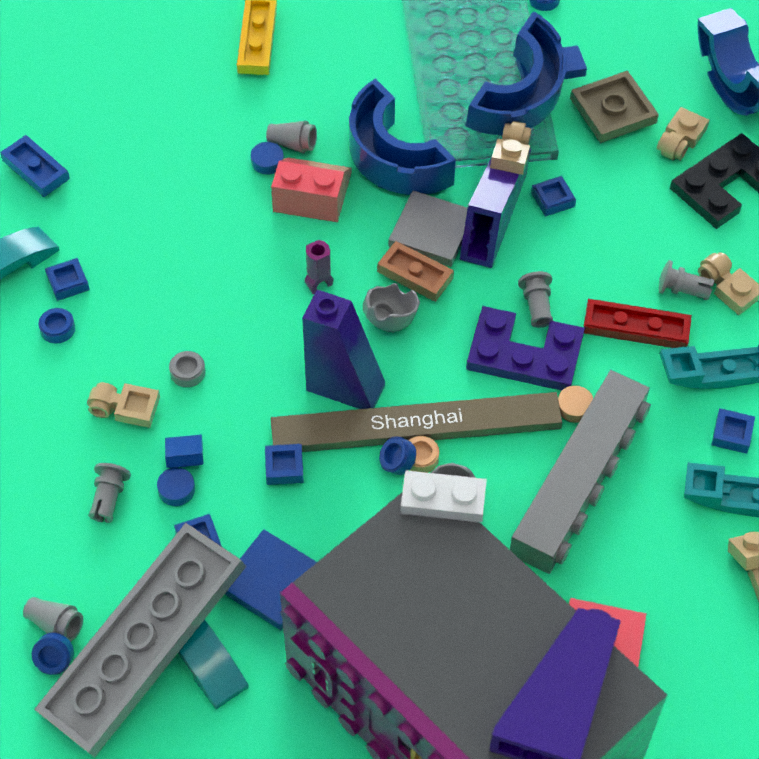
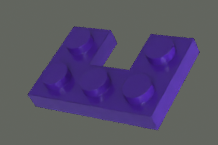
M482 306L467 359L466 370L561 391L572 385L584 335V327L550 320L544 348L510 341L516 313Z

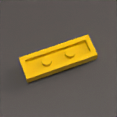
M245 0L237 60L238 74L269 75L277 0Z

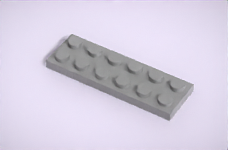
M185 523L34 710L95 758L246 568V565L238 557Z

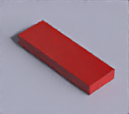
M588 298L584 320V334L670 348L688 347L692 315Z

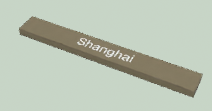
M557 392L271 417L273 445L302 444V452L384 445L388 439L395 436L406 440L416 436L443 440L561 429L563 423Z

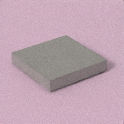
M412 191L388 240V247H391L397 241L440 264L452 267L462 246L468 208Z

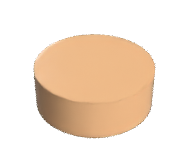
M569 386L563 389L558 397L561 417L569 422H580L593 400L590 391L581 386Z
M416 436L409 439L416 449V459L410 471L428 473L434 470L439 462V447L437 443L426 436Z

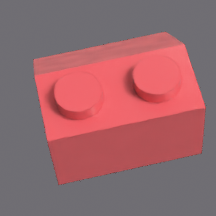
M289 157L280 160L271 186L273 212L338 222L352 168Z

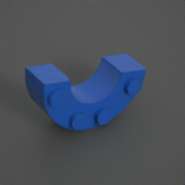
M732 8L698 18V40L701 56H708L712 70L708 71L707 74L714 89L725 105L733 112L744 116L759 112V63L756 61L750 48L747 22Z
M533 11L517 34L513 57L524 65L528 75L522 81L512 85H496L485 81L469 104L466 127L485 134L502 135L505 123L512 124V121L525 123L528 128H533L546 119L553 111L560 97L566 74L567 54L564 53L560 35L541 15Z
M376 78L365 85L354 98L349 117L350 154L361 174L380 188L411 195L412 191L423 194H435L453 186L456 159L436 139L424 143H408L390 135L387 130L395 124V97Z

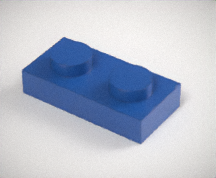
M27 135L0 152L2 161L43 197L70 179L68 170Z

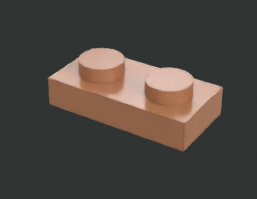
M397 241L393 243L377 264L378 273L435 302L454 277V270Z

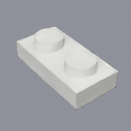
M405 470L400 514L482 523L487 479Z

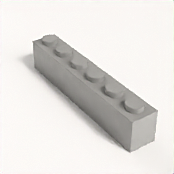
M609 371L511 538L510 551L521 561L548 574L551 573L556 562L561 565L564 563L572 544L568 543L573 533L577 535L581 533L588 518L585 511L589 504L597 505L604 490V486L601 485L605 476L612 478L620 462V458L617 457L621 448L626 451L628 450L636 433L633 430L637 421L643 423L650 410L651 404L646 402L650 387L615 371Z

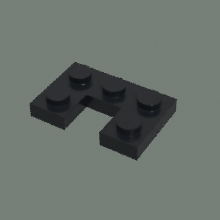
M741 133L671 181L670 189L717 229L738 215L742 204L724 189L725 186L741 177L759 193V147Z

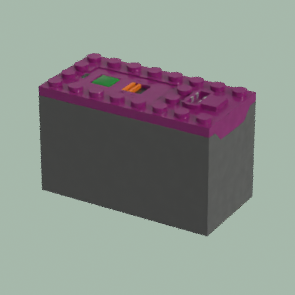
M401 493L280 592L282 609L280 614L283 619L286 651L285 665L297 680L301 681L304 679L313 688L311 690L312 694L323 707L328 708L331 706L340 715L338 719L352 736L358 734L367 743L366 749L373 759H512L489 751L494 726L576 610L480 522L400 514ZM613 646L581 759H643L667 694L615 646Z

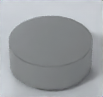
M192 351L180 352L171 359L169 364L171 379L178 386L193 387L198 385L205 377V363L198 353Z

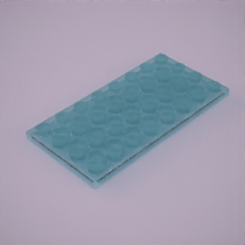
M401 0L424 142L436 139L456 159L455 168L488 165L497 139H502V135L485 134L466 127L468 108L485 81L496 85H512L522 81L513 53L517 34L530 16L527 0ZM551 113L531 130L528 144L531 149L529 162L558 160L559 150Z

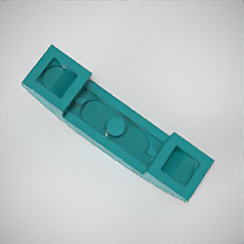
M39 226L23 229L0 238V280L25 263L34 268L60 251L59 246Z
M759 345L758 347L697 353L695 346L661 349L659 353L669 383L677 386L714 389L759 383Z
M688 462L685 499L712 509L759 518V478L724 474L725 466Z
M204 619L178 654L193 673L194 681L214 708L218 709L249 687L237 665Z

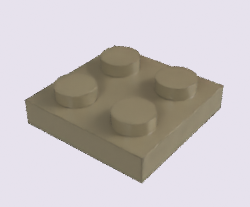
M628 70L571 90V101L600 143L656 124L659 114Z

